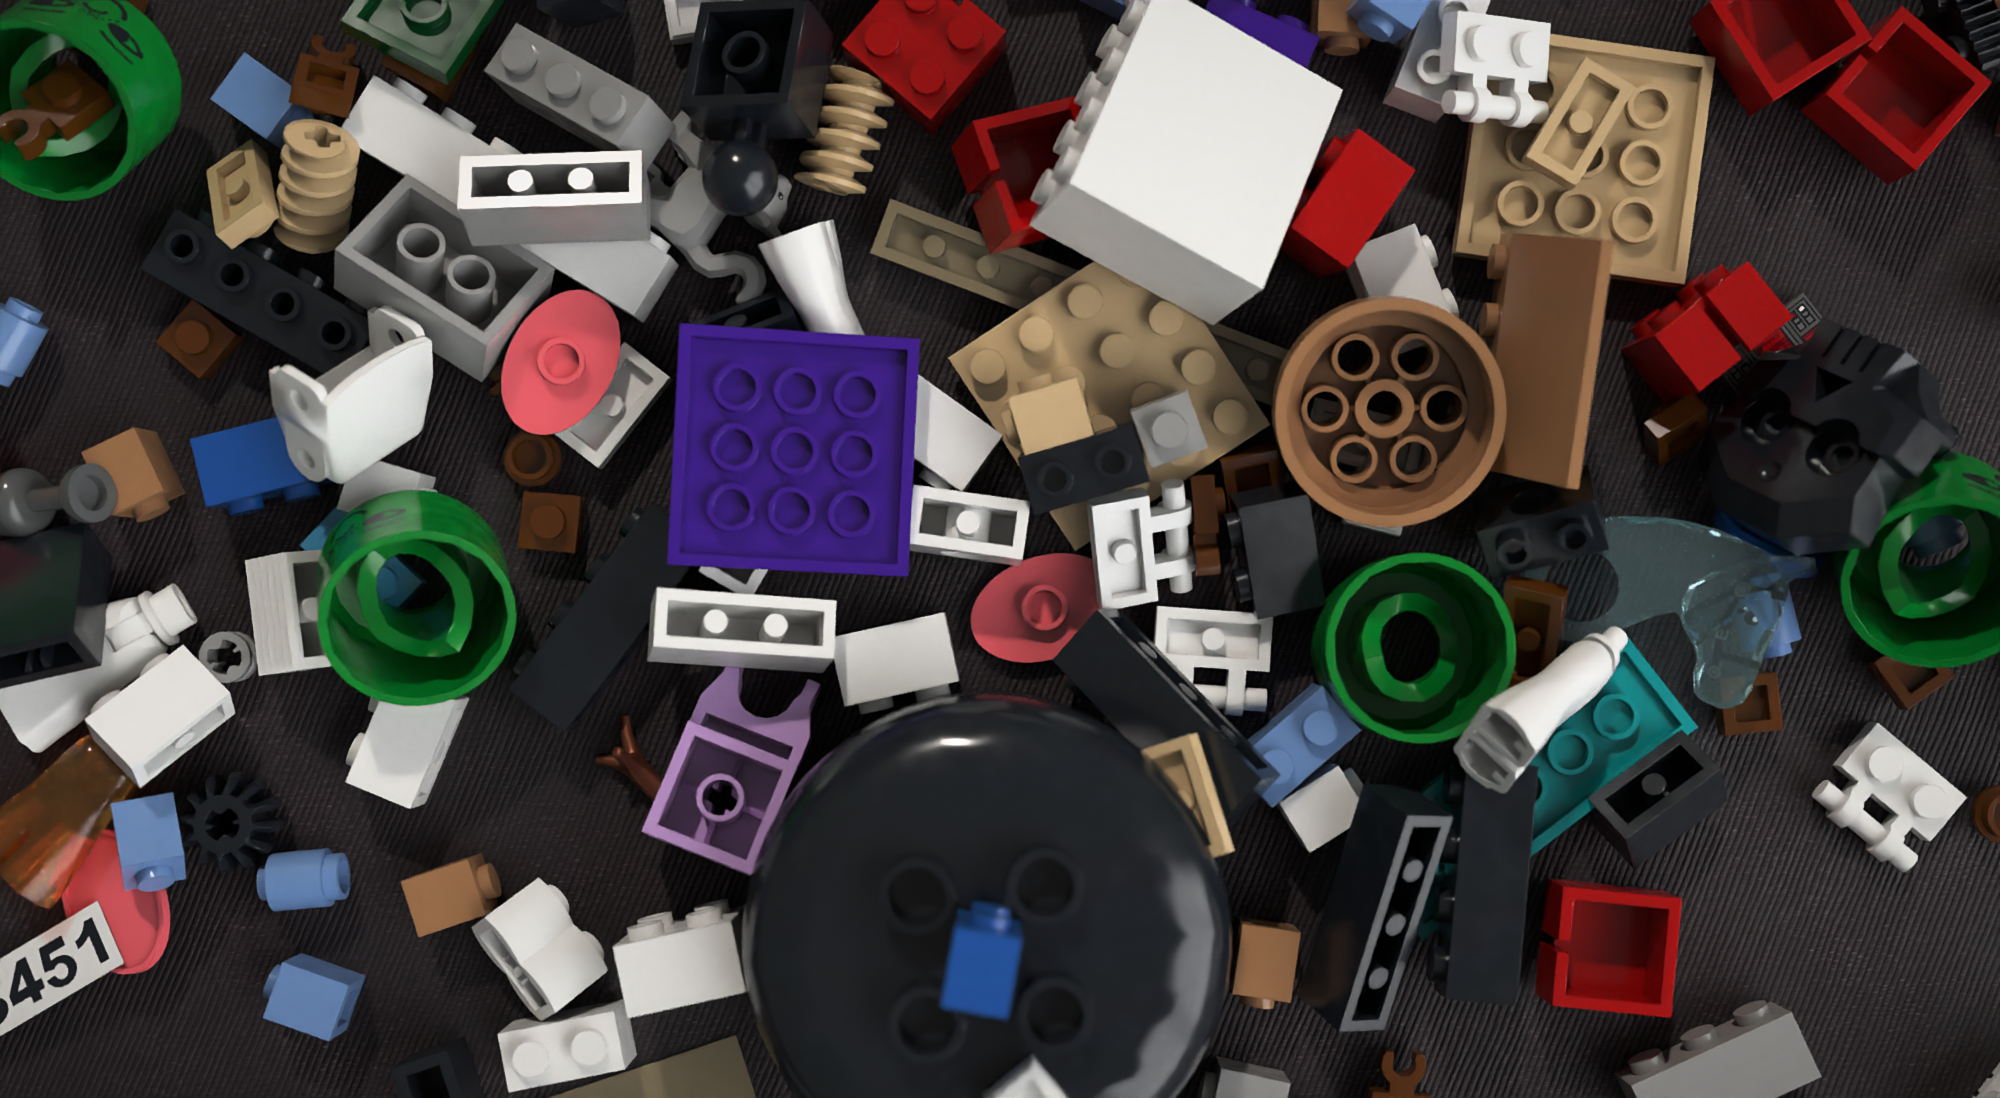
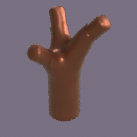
M623 715L620 717L623 749L615 747L612 750V755L598 754L596 756V764L612 767L624 773L654 802L663 779L650 766L642 754L633 734L632 717L630 715Z

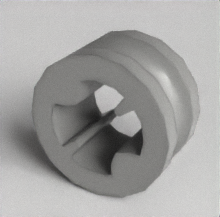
M242 632L215 633L203 642L199 651V661L220 683L243 681L248 679L258 667L255 641L249 635ZM233 642L237 645L233 652H241L240 665L229 666L226 672L222 669L226 662H218L219 649L230 648Z

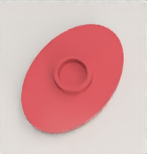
M570 290L559 293L535 308L516 331L506 352L502 367L501 394L509 417L522 430L535 435H551L567 430L584 419L604 396L617 368L621 344L617 317L612 307L604 298L586 290Z
M1070 553L1045 554L1022 561L1020 566L1012 565L999 573L983 588L972 608L971 629L978 644L988 653L1012 662L1033 663L1054 659L1097 609H1101L1096 599L1093 560L1082 555Z
M94 829L81 834L69 847L62 866L61 895L66 918L73 916L98 901L124 961V964L111 972L117 974L144 972L156 964L167 945L170 932V908L166 889L144 892L137 888L124 891L114 830Z

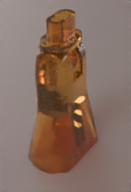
M91 734L75 742L36 780L0 806V875L18 894L45 908H53L111 822V803L128 800L137 787L127 774L93 740Z

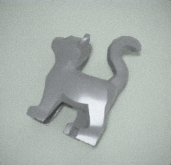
M681 111L672 121L676 127L669 136V139L678 152V156L688 168L674 182L671 188L664 184L665 176L655 164L651 163L647 169L651 188L650 228L661 232L686 257L693 269L709 278L739 274L743 278L744 283L735 300L738 305L763 294L766 285L764 268L754 256L740 251L713 255L710 252L707 244L727 215L718 210L709 201L702 184V171L706 159L717 147L701 140L698 127L685 112ZM778 174L777 191L770 204L762 211L744 217L753 228L760 230L771 239L782 236L777 226L787 212V198L792 188L789 180L783 175Z

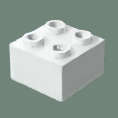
M728 899L717 900L695 906V912L685 915L686 918L673 921L672 912H663L642 917L637 920V925L628 927V934L613 946L627 1018L746 993L742 960V923L745 905L730 908Z

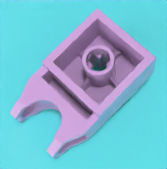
M725 667L724 671L700 695L691 719L686 724L642 832L650 837L751 876L754 862L765 835L781 806L790 796L811 746V713L821 685L808 679L802 693L793 700L786 711L775 717L762 718L746 711L741 703L740 695L744 668ZM723 786L732 787L731 795L737 801V805L731 812L725 809L724 815H714L715 806L708 801L709 795L713 790L721 793Z

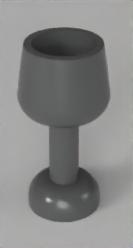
M91 463L73 467L64 475L60 486L53 487L42 474L29 468H14L0 473V535L24 537L42 532L52 523L56 510L64 509L70 517L83 523H96L107 519L112 514L117 501V491L113 478L103 467Z

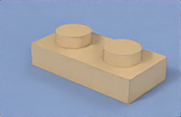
M1583 58L1551 109L1548 118L1542 124L1521 159V162L1571 191L1578 185L1636 86L1590 58Z
M252 139L206 170L215 234L231 249H234L248 238H256L270 228L273 221L279 217L267 153Z
M1188 734L1143 749L1142 751L1172 779L1179 788L1177 791L1189 809L1195 813L1210 844L1208 847L1212 857L1235 851L1198 734Z

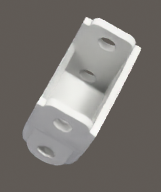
M383 305L380 308L373 307L367 311L370 345L315 380L290 365H285L281 368L276 366L269 371L272 404L286 439L289 457L299 472L314 482H321L326 478L339 484L348 482L417 436L423 429L433 378L432 340L425 336L422 327L416 321L388 305ZM396 331L400 333L405 343L400 341L396 334Z

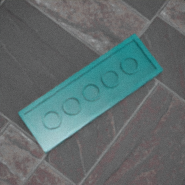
M1629 637L1626 646L1620 652L1619 663L1614 673L1603 688L1580 710L1553 731L1548 741L1529 763L1538 767L1530 857L1591 811L1588 797L1681 729L1689 735L1698 728ZM1454 764L1448 767V769H1453ZM1443 771L1418 792L1449 813L1450 804H1444L1442 788L1445 771ZM1438 863L1416 931V935L1422 941L1439 929L1440 922H1434L1432 918V899L1435 887H1443L1445 863Z

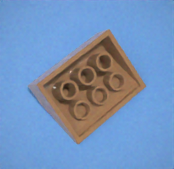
M1501 233L1499 244H1492L1487 261V278L1494 279L1491 303L1485 302L1481 310L1479 336L1486 338V345L1500 369L1506 393L1507 418L1502 445L1490 471L1564 488L1579 489L1615 241Z

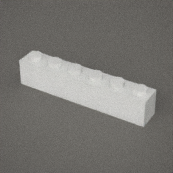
M373 75L351 110L349 118H346L341 128L346 130L357 141L361 151L404 177L406 174H409L457 206L460 157L523 155L517 149L497 137H494L491 144L488 145L473 136L472 133L476 125L448 107L444 109L441 115L427 108L423 104L428 96L401 78L397 77L393 85H390ZM651 231L650 240L519 244L555 267V270L591 292L598 294L642 323L645 322L679 267L677 262L666 254L671 244Z

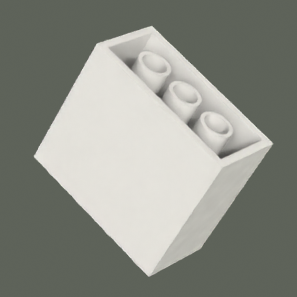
M1132 0L1118 26L1112 24L1098 46L1096 56L1103 59L1097 74L1093 71L1088 74L1076 95L1074 103L1081 106L1082 109L1075 122L1071 119L1068 120L1054 144L1053 152L1060 155L1054 170H1045L1032 193L1031 201L1038 204V207L1029 226L1205 322L1215 325L1263 289L1343 90L1188 0H1144L1143 2Z

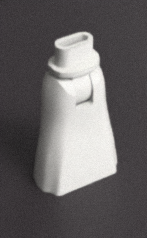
M834 219L813 224L758 245L777 282L794 306L808 332L865 335L849 300Z
M173 583L154 595L150 591H144L138 597L123 598L107 604L102 666L0 689V710L17 739L31 751L41 753L91 714L93 706L104 695L114 690H121L140 677L142 669L156 656L166 653L169 649L168 645L172 646L179 643L178 633L197 623V617L181 590Z
M1611 626L1602 635L1590 633L1581 641L1571 645L1539 674L1505 690L1483 704L1454 746V752L1457 754L1463 769L1486 788L1494 789L1503 794L1506 793L1530 761L1545 745L1553 731L1580 710L1603 688L1614 673L1619 663L1620 652L1628 642L1626 633L1616 626Z

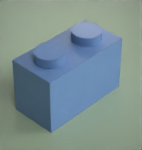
M1312 683L1248 739L1251 745L1281 774L1260 796L1272 808L1361 731L1323 686Z

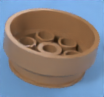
M1388 295L1372 296L1351 301L1327 312L1313 322L1297 338L1286 354L1275 381L1271 409L1272 425L1279 452L1297 483L1319 505L1344 519L1359 524L1375 527H1400L1418 524L1449 511L1460 504L1479 486L1490 471L1502 445L1506 428L1507 400L1500 369L1492 353L1479 335L1464 321L1438 306L1418 299ZM1419 339L1425 344L1427 351L1424 363L1416 370H1402L1397 358L1399 349L1405 342ZM1351 340L1363 341L1368 350L1365 364L1356 371L1342 370L1338 364L1340 348ZM1327 391L1334 393L1338 400V408L1335 415L1323 422L1311 420L1307 413L1310 399L1319 392ZM1381 391L1392 392L1396 398V409L1393 415L1384 421L1371 420L1367 414V404L1370 398ZM1439 391H1450L1455 399V407L1452 414L1441 421L1430 420L1427 414V403L1430 397ZM1352 442L1363 444L1366 448V459L1360 468L1354 471H1343L1337 467L1336 457L1344 445ZM1409 442L1421 443L1425 451L1424 460L1421 465L1411 471L1398 469L1396 465L1398 450Z

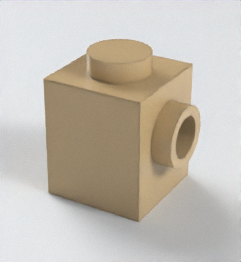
M1048 372L1018 381L1020 393L1009 396L1008 402L1011 409L1001 412L1010 445L1021 443L1024 455L1086 438L1095 433L1078 376L1054 383L1052 373Z

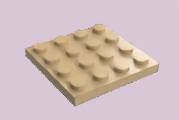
M1550 34L1547 83L1528 85V93L1532 96L1533 100L1545 101L1548 104L1549 113L1579 62L1585 57L1590 58L1632 83L1636 88L1578 185L1571 191L1521 162L1542 124L1529 123L1526 127L1517 128L1504 126L1499 119L1488 118L1483 123L1470 122L1451 256L1488 261L1492 244H1499L1501 233L1612 240L1615 242L1609 278L1674 288L1685 285L1716 57ZM1487 79V89L1492 95L1499 96L1500 81Z
M1095 261L948 357L995 430L1003 435L1002 441L1018 465V457L1024 453L1021 443L1010 445L1001 416L1002 411L1011 409L1008 397L1020 393L1018 381L1048 372L1052 373L1054 383L1078 376L1094 431L1132 421L1131 408L1185 388L1189 394L1208 448L1151 469L1134 423L1150 482L1120 491L1143 487L1149 495L1150 502L1162 495L1161 483L1169 479L1186 480L1270 425L1202 319ZM1086 501L1049 511L1075 551L1090 542Z

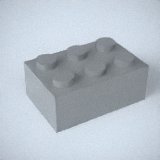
M406 174L335 249L334 289L367 310L373 307L380 308L383 305H388L416 321L422 327L425 336L432 340V351L478 381L483 382L506 355L512 338L523 321L535 308L550 298L555 267L519 244L472 246L459 214L458 206L409 174Z

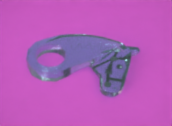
M1642 516L1606 518L1605 525L1610 550L1594 554L1600 555L1611 564L1617 575L1619 592L1615 604L1605 615L1593 621L1575 622L1565 618L1562 640L1579 642L1590 633L1602 635L1611 626H1616L1623 630L1650 618L1674 612L1678 615L1683 629L1693 645L1696 657L1693 672L1694 694L1699 700L1721 709H1730L1744 703L1752 689L1780 622L1790 581L1816 571L1815 558L1771 556L1760 548L1722 530L1690 521ZM1553 564L1525 571V577L1545 581L1548 570Z

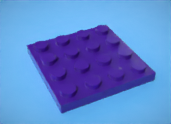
M680 323L667 565L908 577L920 339Z

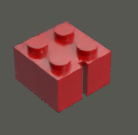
M879 0L842 43L846 62L849 65L880 80L882 83L881 90L893 98L895 104L933 135L1006 50V30L970 0H964L960 5L958 0Z
M1712 0L1688 20L1710 57H1716V66L1749 117L1873 39L1848 0Z
M1903 6L1871 27L1868 32L1873 39L1848 54L1841 62L1843 66L1835 70L1800 110L1887 185L1915 172L1992 83Z
M1076 96L972 121L951 146L968 195L978 192L980 194V198L973 205V209L990 254L1051 238L1029 226L1038 207V204L1031 201V196L1045 170L1050 169L1053 171L1059 160L1060 155L1053 152V147L1060 132L1068 120L1071 119L1075 122L1082 109L1081 106L1074 103Z
M1359 128L1342 138L1334 135L1325 146L1321 144L1279 250L1318 278L1348 269L1416 170Z
M1748 261L1729 270L1723 264H1720L1707 274H1699L1674 294L1680 303L1675 300L1662 310H1654L1630 329L1635 339L1623 347L1621 351L1662 402L1665 403L1702 391L1742 359L1733 348L1734 345L1739 342L1747 352L1752 351L1792 319L1793 316Z
M1546 878L1541 930L1551 935L1552 940L1551 942L1540 941L1535 994L1552 1006L1671 1018L1682 898L1660 889Z

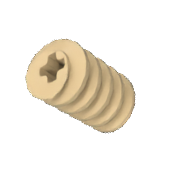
M832 65L828 67V76L836 84H826L824 88L823 100L830 106H821L818 124L823 128H817L816 138H807V142L817 150L803 151L799 157L800 163L810 172L796 173L793 177L805 185L828 193L842 196L865 194L867 188L854 179L853 176L855 172L873 171L874 166L860 155L862 150L880 149L881 144L867 133L869 128H887L888 122L874 111L876 107H893L895 101L881 90L882 83L877 78L851 67Z
M315 119L292 121L285 126L283 132L285 145L282 147L280 157L283 164L280 166L278 175L281 183H279L276 193L279 200L277 202L279 217L277 218L278 223L273 227L275 236L284 245L294 250L310 254L326 253L336 249L348 236L352 212L351 203L353 201L354 184L357 176L356 166L359 160L360 149L357 141L346 130L335 124Z

